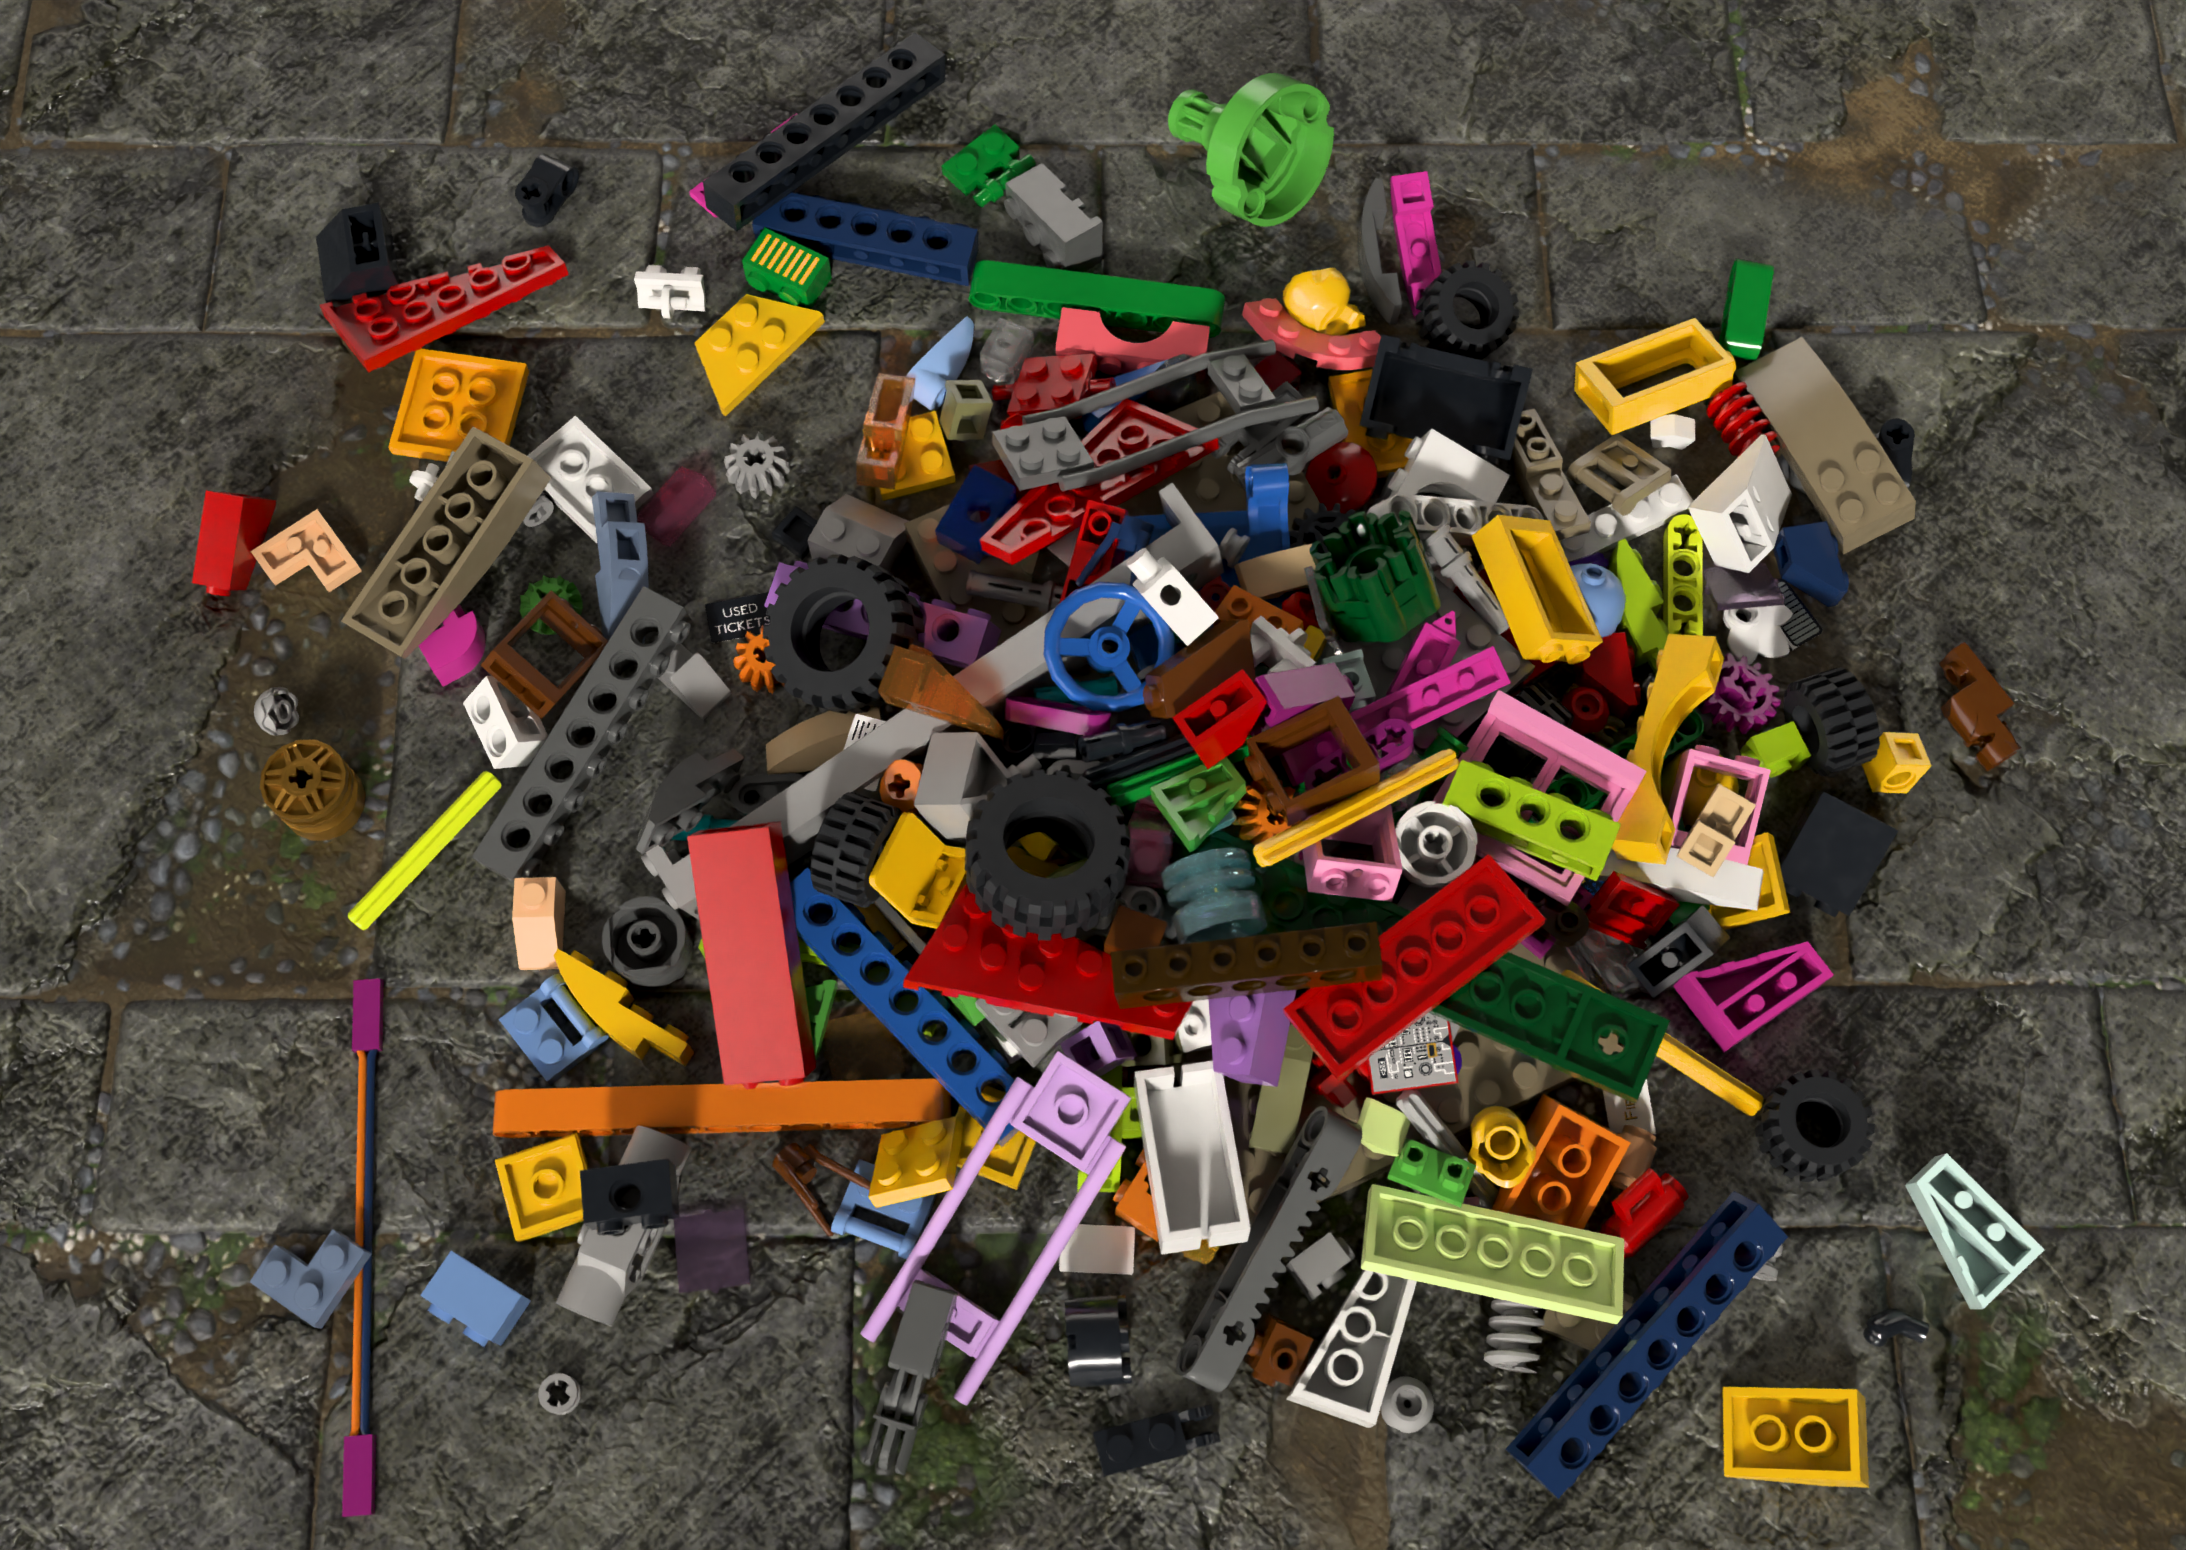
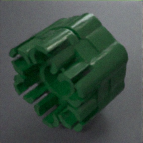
M1404 510L1399 512L1398 515L1402 522L1401 526L1395 512L1384 514L1380 519L1371 512L1367 515L1365 511L1355 513L1348 517L1350 524L1349 522H1343L1339 527L1341 536L1338 533H1331L1323 537L1329 551L1328 553L1324 552L1321 543L1317 540L1310 547V554L1316 565L1314 578L1343 641L1394 642L1404 637L1408 631L1418 626L1427 617L1436 613L1441 607L1442 602L1438 593L1435 574L1409 512Z

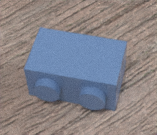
M450 1251L420 1295L432 1303L427 1311L450 1324L453 1318H456L467 1325L463 1334L484 1347L489 1340L502 1345L531 1302L525 1296L453 1251Z

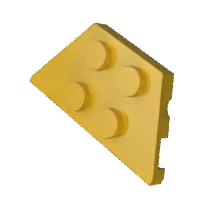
M746 294L695 341L696 350L718 401L721 413L727 416L825 323L824 315L820 311Z

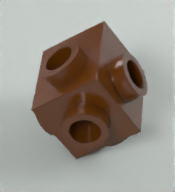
M1263 1311L1255 1328L1253 1342L1243 1360L1253 1369L1251 1376L1272 1387L1275 1386L1277 1381L1292 1387L1296 1377L1301 1376L1307 1366L1308 1351L1314 1339L1301 1328Z

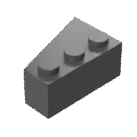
M1043 163L1005 183L1006 199L1004 200V206L1007 213L1013 220L1018 219L1022 224L1024 234L1032 246L1037 245L1043 252V258L1048 268L1085 272L1102 262L1103 221L1098 216L1090 219L1082 211L1085 209V204L1079 198L1071 201L1064 193L1067 191L1066 185Z

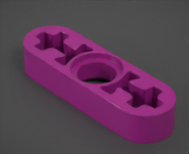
M1028 696L1006 697L1005 719L1012 722L1086 736L1110 730L1111 712L1093 711L1084 706Z
M1401 719L1385 720L1362 734L1379 762L1380 774L1400 763L1412 753L1414 746L1413 730L1407 722ZM1392 734L1395 738L1402 736V745L1397 746L1393 742L1387 744V735ZM1341 748L1315 763L1306 771L1304 777L1305 792L1317 787L1316 780L1318 778H1322L1327 782L1352 770L1348 766V760ZM1382 748V758L1380 759L1377 751ZM1336 766H1340L1341 773L1337 775Z

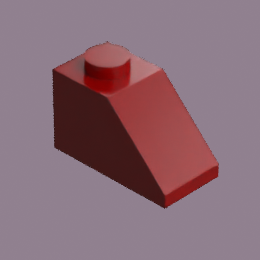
M1241 669L1172 718L1203 764L1209 769L1244 744L1267 701L1244 669Z

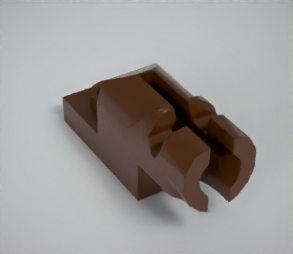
M1963 642L1953 648L1939 663L1946 679L1960 690L1941 707V711L1963 739V744L1967 748L1971 745L1980 746V750L1974 758L1988 772L2021 749L2005 721L2001 722L1999 719L2015 703L1966 642Z

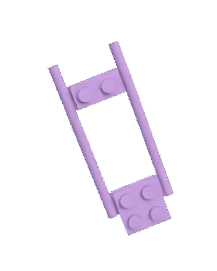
M1057 1051L1035 1087L1017 1076L957 1174L953 1190H949L945 1194L907 1260L860 1334L867 1340L875 1342L897 1306L902 1311L905 1310L912 1284L916 1279L947 1290H954L921 1268L1008 1123L1079 1170L1087 1173L1086 1180L1000 1321L957 1292L958 1297L946 1340L969 1356L976 1358L953 1395L957 1401L967 1406L1126 1149L1124 1144L1112 1138L1109 1134L1132 1098L1060 1051Z

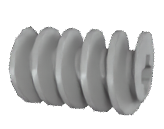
M1502 1299L1493 1300L1491 1308L1501 1315L1491 1317L1489 1319V1326L1500 1333L1487 1335L1486 1343L1497 1350L1486 1352L1484 1360L1492 1366L1504 1370L1537 1373L1528 1368L1526 1363L1540 1360V1355L1528 1348L1530 1344L1542 1342V1337L1531 1332V1327L1544 1325L1545 1320L1533 1314L1534 1310L1543 1308Z

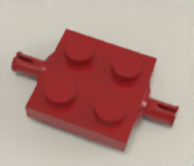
M1094 353L1025 358L1016 382L1013 384L993 385L992 397L995 401L1011 399L1007 409L1009 417L1017 412H1020L1022 415H1028L1066 406L1116 387V382L1113 377L1094 379L1098 367Z

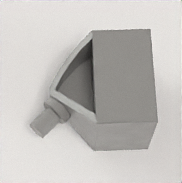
M978 732L932 733L914 806L945 845L966 847L968 822L973 819V810L978 802L983 799L987 800V792L996 784H1001L1003 787L1007 786V778L1016 774H1022L1023 778L1029 777L1032 770H1039L1042 768V765L1032 754L1016 767L1012 764L1006 769Z

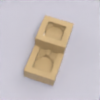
M1312 544L1270 553L1236 564L1234 568L1241 589L1262 600L1278 598L1289 591L1318 586L1314 578L1316 565L1310 554Z
M1718 783L1676 856L1714 878L1756 804Z

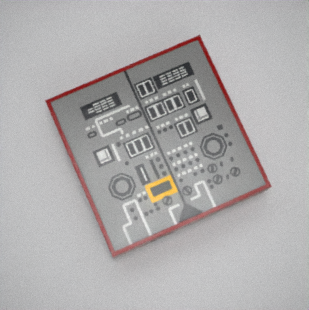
M1428 1012L1367 1059L1372 1095L1458 1083L1449 1021Z

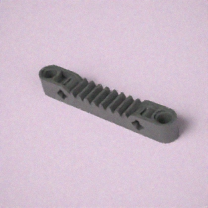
M1324 1106L1316 1108L1309 1115L1250 1222L1251 1230L1248 1242L1239 1243L1185 1340L1176 1363L1178 1375L1217 1393L1223 1391L1231 1382L1253 1342L1255 1327L1251 1318L1260 1319L1261 1313L1255 1306L1257 1303H1268L1270 1301L1264 1293V1289L1277 1288L1278 1283L1272 1277L1273 1273H1285L1287 1270L1280 1260L1282 1257H1294L1295 1252L1289 1246L1290 1242H1302L1304 1239L1297 1229L1299 1226H1311L1312 1222L1306 1216L1307 1211H1319L1321 1207L1316 1201L1331 1196L1337 1189L1360 1146L1363 1134L1359 1124ZM1324 1177L1326 1182L1321 1181V1178Z

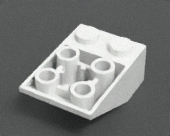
M1761 434L1688 506L1715 566L1749 573L1775 546L1792 493L1766 435Z

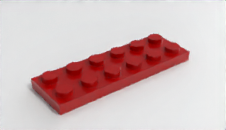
M1488 854L1379 936L1382 980L1310 988L1283 1008V1013L1339 1081L1543 926L1546 919L1492 856Z

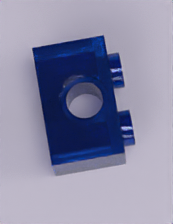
M974 465L935 529L938 543L979 565L985 554L990 556V554L982 551L979 539L1017 503L1016 486ZM977 511H986L990 514L989 518L984 522H974L970 519L971 515Z

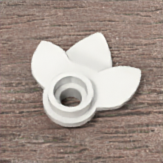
M1739 597L1731 600L1724 608L1723 621L1730 630L1727 644L1734 657L1740 660L1743 655L1747 656L1748 665H1751L1758 654L1768 658L1787 656L1790 652L1789 645L1780 626L1784 625L1793 615L1792 611L1781 602L1773 599L1756 602L1749 597ZM1741 613L1745 615L1747 622L1740 620L1736 614Z

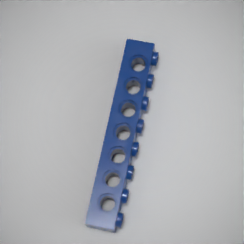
M807 867L790 883L797 935L985 1129L1003 1098L998 1102H988L982 1097V1091L987 1085L995 1083L1001 1085L1006 1093L1015 1081L1005 1071L1009 1067L1008 1063L995 1049L991 1048L987 1052L976 1041L980 1035L968 1021L963 1018L960 1022H957L948 1012L951 1005L937 990L933 989L929 993L923 987H919V990L903 988L904 979L913 965L908 960L900 963L890 953L894 949L893 945L880 931L877 930L872 934L862 924L866 918L854 904L848 902L844 905L838 898L820 893L814 889L811 871ZM820 908L830 909L833 915L827 922L819 924L811 920L816 910ZM847 937H856L861 940L860 947L851 953L841 951L839 945ZM875 966H884L890 970L888 977L881 982L870 981L867 978L868 972ZM904 995H912L918 999V1004L912 1011L902 1012L895 1007L897 1000ZM933 1024H940L947 1029L946 1036L938 1042L929 1041L924 1037L925 1030ZM961 1054H970L977 1062L972 1070L960 1072L953 1067L954 1059ZM1008 1123L997 1143L1003 1147L1019 1130Z

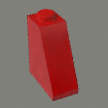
M206 490L192 583L207 586L206 593L230 597L231 590H247L257 561L250 551L263 544L275 510L276 500L240 493Z

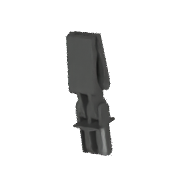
M917 1279L913 1282L888 1362V1367L896 1369L892 1381L885 1383L876 1414H873L872 1418H875L876 1421L864 1459L865 1464L873 1465L887 1425L888 1429L879 1458V1468L889 1470L896 1457L904 1430L905 1435L896 1463L895 1473L905 1476L917 1431L923 1426L922 1420L929 1394L924 1393L926 1379L935 1378L937 1375L958 1297L957 1291L930 1285ZM910 1373L913 1374V1378L911 1380L909 1388H907L908 1376ZM886 1410L896 1411L895 1415L886 1413ZM908 1415L914 1417V1419L912 1421L904 1418V1416L908 1417Z

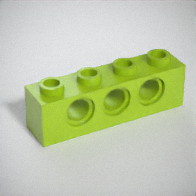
M1461 760L1443 801V805L1447 807L1450 804L1459 808L1471 820L1477 833L1594 881H1597L1604 868L1621 826L1620 823L1613 821V818L1606 812L1597 809H1590L1588 811L1573 805V802L1564 795L1558 793L1546 794L1534 789L1530 782L1522 778L1510 777L1509 779L1494 773V770L1489 765L1479 761L1467 762ZM1486 794L1494 795L1500 800L1501 805L1497 807L1487 806L1481 800V796ZM1525 810L1533 811L1538 814L1541 821L1529 823L1522 818L1520 812ZM1564 826L1573 827L1579 832L1580 838L1575 840L1568 839L1561 833L1560 828Z

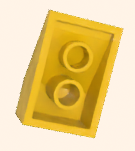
M1723 1387L1725 1477L1818 1486L1869 1488L1866 1398L1857 1389Z

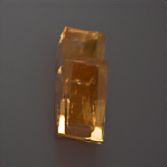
M878 373L863 424L864 437L856 461L857 485L895 490L910 421L915 378Z

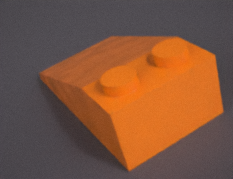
M1543 1093L1525 1126L1528 1140L1536 1148L1535 1160L1529 1167V1171L1518 1185L1512 1188L1500 1187L1492 1210L1584 1229L1631 1142L1609 1128Z

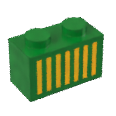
M767 228L762 230L742 260L746 280L753 288L762 292L767 290L779 296L786 304L812 309L832 278L828 257Z

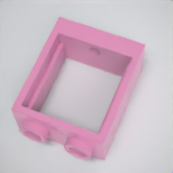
M1695 745L1694 750L1688 749L1681 754L1667 810L1676 829L1671 848L1680 849L1689 833L1678 830L1692 770L1693 767L1749 781L1745 798L1756 804L1725 858L1726 860L1747 865L1771 770L1759 767L1760 761L1751 757L1737 755L1735 760L1720 757V750Z
M1335 803V804H1333V805H1331V806H1329V807H1327V808H1325V809H1323V810H1321V811H1319V812H1317V813H1315V814H1313V815H1311V816H1309V817H1307V818H1305V819H1302V821H1304V820H1306V819H1308V818H1310V817H1312V816H1314V815H1316V814H1318V813H1320V812H1322V811H1324V810H1326V809H1328V808H1330V807H1332V806H1334V805H1336V804H1338V803ZM1391 804L1323 838L1372 845L1375 862L1323 856L1321 840L1302 849L1308 892L1392 902L1403 869Z

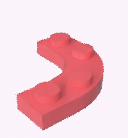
M1265 298L1261 301L1247 302L1244 305L1242 316L1264 341L1272 339L1275 342L1276 350L1289 358L1294 359L1296 354L1317 360L1316 367L1332 370H1356L1374 367L1381 338L1375 330L1331 336L1317 333L1301 325L1289 315L1276 298Z

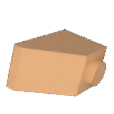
M556 877L514 879L512 920L520 970L559 969L553 955L557 949L563 951L566 891Z

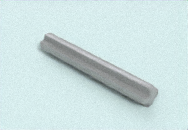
M1412 1089L1403 1090L1402 1094L1396 1099L1397 1106L1430 1147L1469 1162V1153L1420 1092ZM1476 1170L1474 1171L1467 1192L1471 1197H1479V1207L1492 1210L1499 1191L1484 1174Z

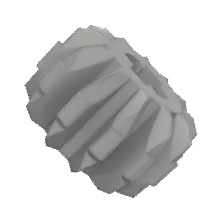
M759 431L754 440H749L743 434L741 438L742 445L731 443L729 448L731 455L725 456L724 464L726 469H728L726 472L727 479L731 484H735L737 491L741 495L750 490L751 496L756 499L759 492L765 490L766 494L772 496V486L784 487V475H788L790 472V466L787 462V451L783 446L779 447L778 441L774 436L764 441L763 434Z

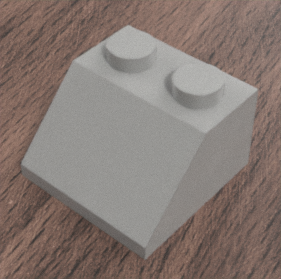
M845 494L824 509L810 534L808 544L812 560L818 557L827 560L830 555L842 554L849 558L855 556L890 572L907 542L904 523L909 521Z

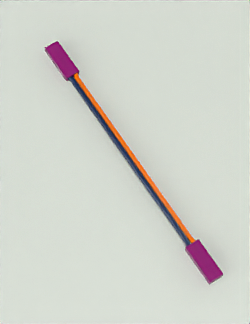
M381 978L353 980L352 1051L357 1053L359 1057L355 1243L371 1254L373 1238L375 1066L377 1052L383 1051L384 981ZM372 1255L354 1280L351 1432L349 1436H344L342 1517L375 1515L376 1435L371 1434L369 1429Z

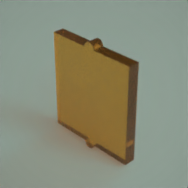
M871 1011L828 1021L824 1034L827 1051L824 1052L823 1056L826 1060H829L833 1081L875 1080L906 1072L900 1048L901 1042Z

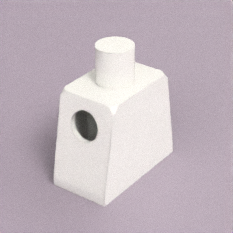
M1143 548L1135 553L1127 562V566L1138 577L1132 585L1187 646L1219 618L1177 569L1164 557L1156 561L1149 551ZM1167 585L1166 589L1161 592L1162 588Z

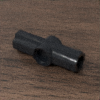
M1016 723L1006 731L978 732L1006 768L1012 764L1016 767L1032 754L1042 765V768L1039 770H1045L1046 767H1050L1059 760L1083 761L1082 757L1087 755V753L1080 755L1078 748V738L1086 735L1054 729L1035 730L1032 725Z

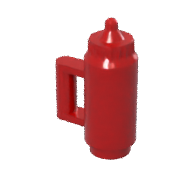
M1648 1168L1612 1201L1615 1213L1601 1226V1231L1598 1233L1624 1238V1260L1631 1258L1685 1208L1684 1202L1689 1198L1688 1193L1673 1176L1664 1173L1659 1177L1655 1171Z

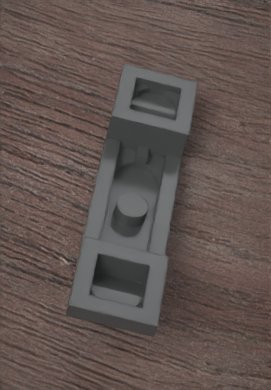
M1375 178L1368 191L1359 226L1357 241L1358 263L1364 286L1371 301L1389 325L1398 322L1402 302L1397 273L1382 274L1376 230L1383 229L1387 205L1383 179Z

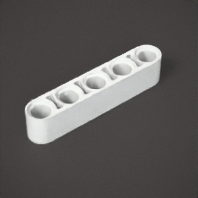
M1396 494L1375 504L1367 512V514L1370 512L1376 514L1378 519L1384 514L1395 512L1401 526L1402 522L1398 514L1401 510L1407 511L1411 514L1418 533H1435L1446 524H1449L1451 527L1450 534L1459 545L1475 546L1471 536L1497 515L1544 520L1538 509L1527 505L1412 494Z

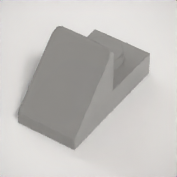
M676 644L669 655L670 662L668 668L658 678L703 720L732 694L706 660L698 652L693 655L682 644Z

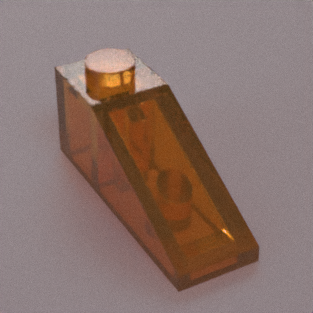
M910 645L909 649L899 646L894 647L878 689V693L886 703L1002 739L1004 731L999 722L932 657L933 653L916 645Z

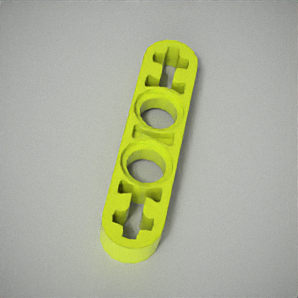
M1681 514L1672 518L1663 536V622L1666 624L1669 634H1678L1681 630V623L1687 622L1684 627V635L1703 636L1702 537L1693 517ZM1678 528H1684L1685 534L1689 535L1684 544V549H1679L1681 546V533L1677 532ZM1679 560L1686 561L1691 565L1693 573L1689 576H1681L1675 572L1673 563ZM1677 595L1688 597L1693 604L1692 610L1681 611L1677 609L1673 603V597Z

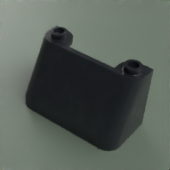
M1381 335L1359 425L1360 427L1367 428L1365 436L1387 440L1388 435L1392 434L1414 439L1416 436L1422 438L1429 430L1434 429L1470 452L1478 454L1480 458L1492 465L1499 466L1501 459L1510 460L1533 371L1532 368L1513 365V367L1503 365V367H1500L1501 363L1478 360L1421 347L1415 343L1406 346L1407 343L1400 341V338Z

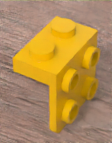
M904 812L897 821L869 876V883L909 922L937 929L967 883V871L965 870L966 849L945 845L915 814Z

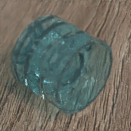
M1240 848L1208 850L1180 859L1166 867L1162 872L1161 877L1164 888L1169 891L1166 894L1168 904L1179 909L1172 916L1179 944L1254 936L1267 926L1260 895L1256 892L1248 891L1255 884L1254 873L1249 870L1251 863L1247 851Z

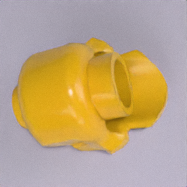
M1502 1106L1485 1108L1475 1115L1470 1124L1472 1147L1468 1154V1161L1477 1165L1475 1170L1484 1174L1498 1186L1512 1188L1518 1185L1526 1176L1529 1167L1535 1160L1536 1148L1528 1140L1525 1126L1514 1111Z

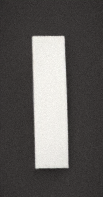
M1611 848L1604 868L1597 879L1598 881H1606L1612 872L1616 871L1668 893L1676 901L1758 910L1764 871L1757 867L1725 859L1713 878L1677 857L1676 855L1680 849L1670 848L1666 865L1618 860Z

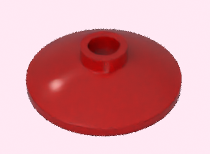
M1341 442L1314 457L1308 466L1305 477L1320 503H1324L1327 511H1332L1334 505L1339 503L1340 512L1346 514L1350 509L1358 510L1370 499L1377 484L1378 471L1374 458L1365 448L1355 443ZM1341 469L1340 476L1336 479H1331L1333 474Z

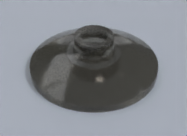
M1187 354L1174 356L1165 361L1156 371L1195 356ZM1208 368L1148 390L1146 392V407L1167 414L1208 397L1211 389V378L1208 375Z

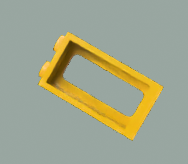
M1696 318L1576 362L1574 391L1609 433L1614 435L1711 398L1723 389L1732 386L1736 363L1733 355L1729 351L1724 350L1715 340L1712 332L1705 329ZM1682 364H1691L1696 369L1626 397H1622L1616 390Z
M1497 515L1471 536L1523 659L1541 660L1543 663L1563 661L1568 662V664H1577L1586 660L1590 656V651L1603 642L1551 521Z

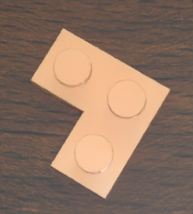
M317 509L250 551L275 586L307 565L312 568L328 592H331L362 572Z

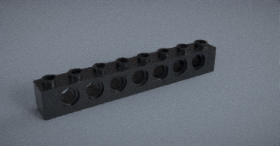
M915 32L903 41L896 43L885 54L872 60L865 68L852 77L845 79L841 85L825 96L818 98L814 104L801 113L794 115L787 123L774 132L767 134L760 142L747 151L740 153L733 161L719 171L713 172L703 181L706 208L735 231H739L944 83L945 54Z

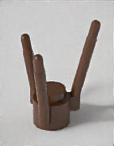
M791 1143L777 1154L772 1167L793 1188L826 1235L833 1236L834 1232H831L830 1224L818 1208L817 1200L806 1186L817 1172V1169L813 1166L814 1163L817 1162L867 1190H870L871 1181L824 1156L812 1144L802 1149L797 1143Z

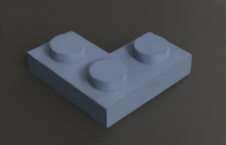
M332 1230L309 1265L284 1247L274 1245L249 1282L311 1326L322 1329L372 1254L341 1232Z

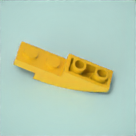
M557 949L553 956L568 988L591 1019L611 1039L641 1061L649 1048L652 1047L683 1066L687 1065L694 1054L689 1044L686 1043L689 1037L672 1025L668 1024L665 1029L651 1022L654 1016L635 1004L628 1009L634 997L626 988L629 983L610 970H607L605 975L592 969L594 962L573 950L571 955H568Z

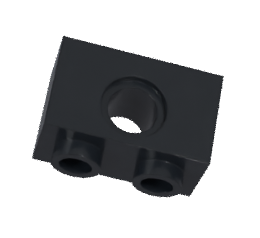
M1702 905L1648 945L1626 966L1654 998L1714 955L1730 937Z
M669 1158L580 1170L583 1222L591 1230H597V1235L619 1234L624 1232L625 1225L641 1223L642 1229L662 1228L668 1226V1219L680 1218L676 1167ZM629 1189H639L641 1193L639 1203L631 1209H622L620 1204L622 1195Z

